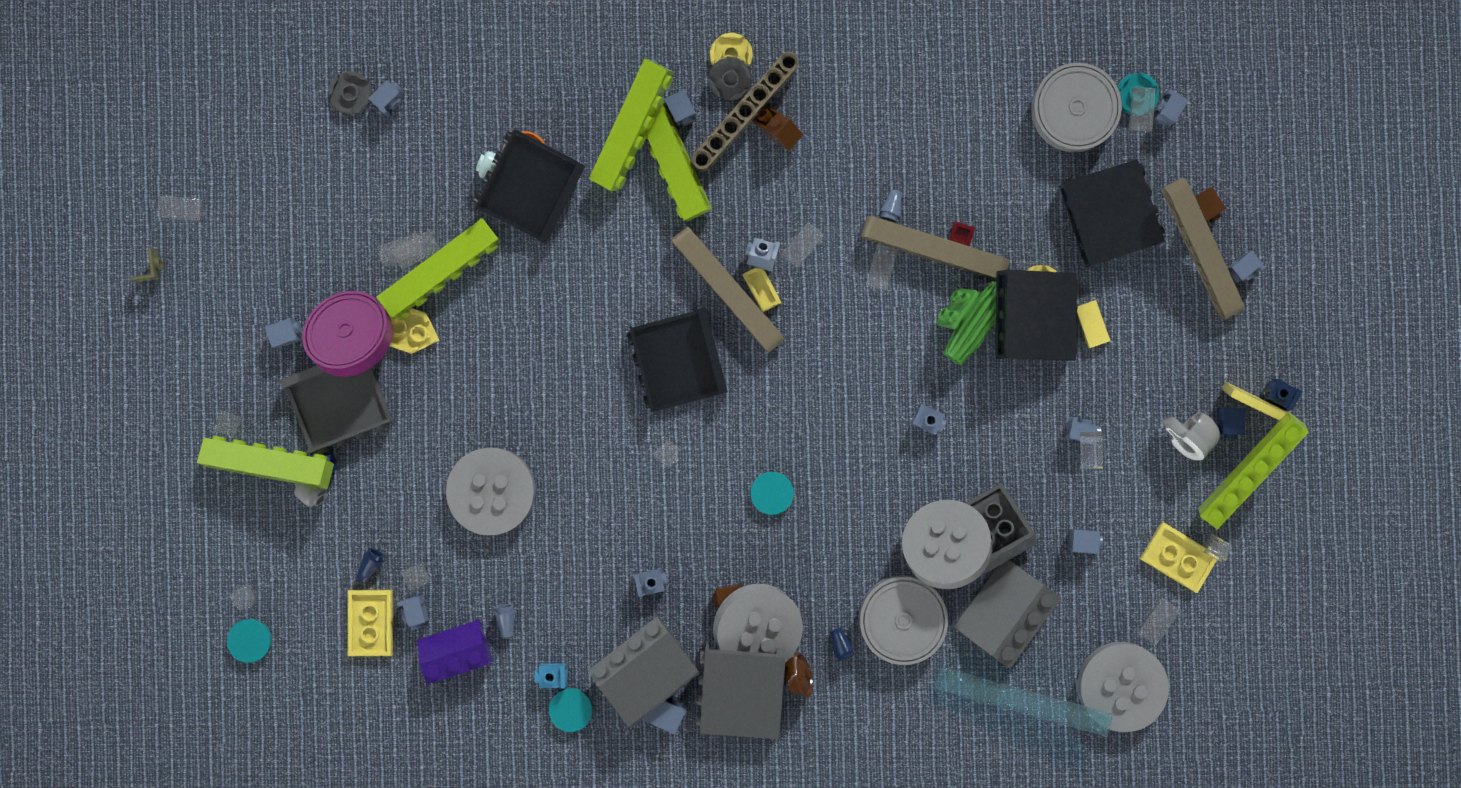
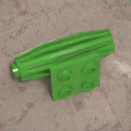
M994 281L980 295L976 290L959 288L951 295V301L947 307L943 308L938 314L936 325L954 329L943 354L956 364L962 365L980 347L996 323V282Z

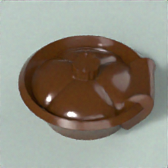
M797 652L794 657L785 662L784 674L786 684L791 693L809 698L813 689L812 672L809 669L806 658Z

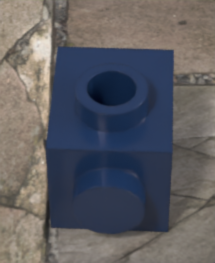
M1217 408V426L1220 434H1224V439H1237V435H1245V408Z

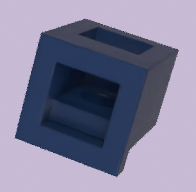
M1272 379L1264 387L1263 392L1265 394L1263 399L1288 411L1294 409L1303 391L1280 379ZM1281 390L1285 391L1283 397L1280 396Z

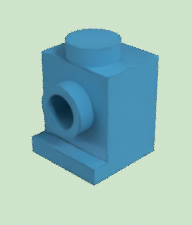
M567 663L540 664L539 670H535V683H539V688H566ZM546 674H553L554 679L552 681L547 680Z

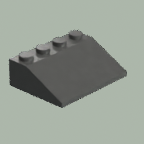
M1002 482L966 502V504L975 508L983 516L989 527L992 539L991 558L980 576L1037 544L1036 534Z
M1008 560L995 568L953 627L1010 669L1062 597Z
M658 616L588 670L599 689L629 728L633 727L700 674L667 624Z

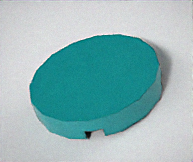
M1145 73L1129 74L1117 85L1121 96L1122 112L1130 116L1139 117L1148 114L1159 101L1158 85L1151 76Z
M765 472L759 475L751 487V499L754 506L760 512L768 515L784 512L791 505L794 497L793 486L790 480L778 472Z
M244 619L236 623L230 629L227 636V647L230 654L236 660L244 663H253L264 658L272 645V634L269 628L256 619Z
M568 687L560 690L552 698L549 705V715L552 723L558 729L565 732H575L584 728L588 724L593 711L590 697L578 688Z

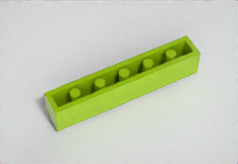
M643 60L589 177L590 180L610 191H619L626 182L625 176L635 163L636 152L644 144V135L653 125V116L656 110L662 106L664 101L663 95L673 82V71L652 60Z
M663 101L662 106L656 110L653 116L654 123L646 131L644 138L648 139L651 145L649 147L650 153L654 159H657L660 165L658 171L661 177L666 179L668 183L667 191L670 197L674 198L677 203V214L680 218L690 221L711 211L712 207L668 108Z
M482 218L376 298L394 320L398 318L402 320L410 314L409 310L415 305L419 307L428 300L427 296L434 292L436 294L446 287L445 283L450 279L454 281L463 274L462 270L467 266H470V268L480 262L482 255L495 251L500 241Z
M1288 411L1199 507L1200 517L1218 530L1309 433L1307 426Z
M213 436L212 439L203 438L197 460L198 464L208 468L328 489L334 466L332 462L327 460V456L314 454V457H309L307 453L294 450L293 453H287V449L275 446L273 450L266 449V445L253 443V446H248L244 441L233 439V442H226V438Z

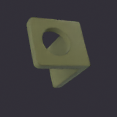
M148 248L150 274L129 277L130 281L144 282L162 279L161 270L163 269V262L159 257L158 250Z

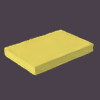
M1225 382L1222 387L1230 397L1279 421L1287 413L1285 410L1228 382Z
M1161 522L1139 559L1191 591L1198 593L1219 556L1166 523Z
M348 590V656H392L393 590Z

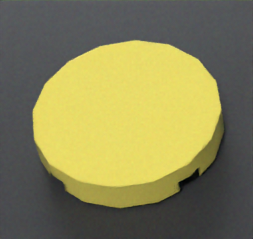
M723 34L711 45V64L713 66L719 59L731 56L744 60L750 67L753 58L752 47L740 34Z

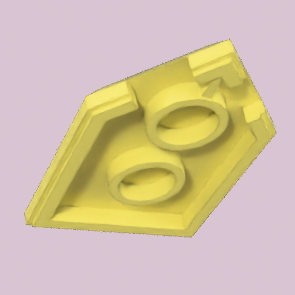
M411 308L409 310L410 314L402 320H399V318L394 320L390 316L393 325V337L390 347L413 354L440 340L427 313Z

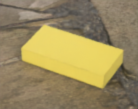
M755 267L742 274L763 313L781 304L764 269Z
M1096 300L1078 306L1076 315L1088 348L1109 342L1110 338Z

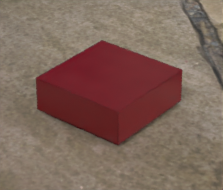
M954 221L948 240L970 247L975 227Z

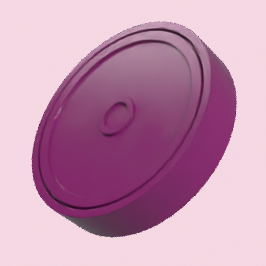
M361 291L340 292L322 301L311 312L303 329V346L310 359L323 372L339 377L353 376L365 372L382 359L392 341L393 325L385 308L372 295Z

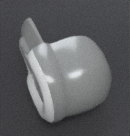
M1198 412L1194 414L1184 424L1174 417L1166 420L1162 419L1166 430L1172 435L1171 441L1174 447L1189 459L1203 460L1220 439V431L1217 424L1205 413Z

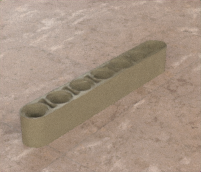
M793 52L783 53L692 156L695 170L698 172L708 171L758 113L795 74L799 62L796 54ZM787 59L792 60L794 66L786 68L783 66V61ZM774 75L780 79V82L773 85L768 81V78ZM756 92H763L766 97L764 100L758 101L754 98V94ZM742 108H748L751 111V115L743 117L739 114V111ZM728 124H734L737 130L734 133H728L725 131V127ZM714 140H719L723 146L718 150H714L710 144ZM705 156L708 159V163L705 166H699L696 163L698 157Z
M1182 177L1163 187L1162 194L1218 315L1223 320H1226L1245 309L1243 301L1189 183Z
M874 216L866 217L860 236L863 239L993 280H996V271L1007 270L1010 260Z
M688 226L671 239L676 248L768 353L785 340L778 329Z

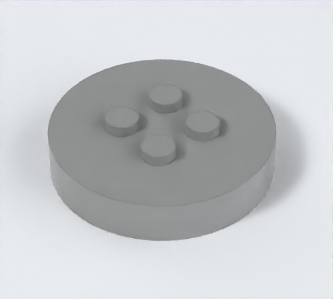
M1069 63L1054 69L1038 85L1031 105L1033 123L1039 135L1056 149L1076 153L1088 151L1104 142L1116 129L1122 111L1121 96L1115 82L1106 72L1087 63Z
M482 448L462 457L450 472L446 486L447 503L454 518L466 529L481 535H499L516 528L529 515L536 495L534 477L527 464L513 452L502 448Z
M940 500L923 506L912 515L903 532L902 549L910 570L919 580L935 588L954 589L973 582L984 572L992 554V539L985 519L975 508L960 501Z
M892 576L875 584L864 597L859 611V627L864 641L878 657L892 664L911 665L929 658L941 646L948 628V614L941 596L933 587L912 576Z
M751 584L731 593L718 608L713 624L714 640L719 650L776 654V648L785 649V662L797 650L803 631L801 614L795 603L782 590L768 584Z
M1113 642L1097 648L1086 658L1078 675L1077 689L1083 708L1096 722L1113 731L1133 732L1147 727L1159 717L1168 699L1169 684L1165 669L1151 652L1136 644Z

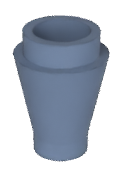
M890 190L886 201L879 211L880 219L893 223L900 219L902 192Z
M513 604L497 605L494 614L500 630V636L503 638L512 637L514 635L516 610Z

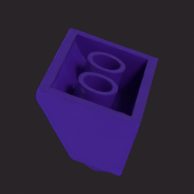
M480 619L417 640L419 663L426 685L488 665L493 661Z

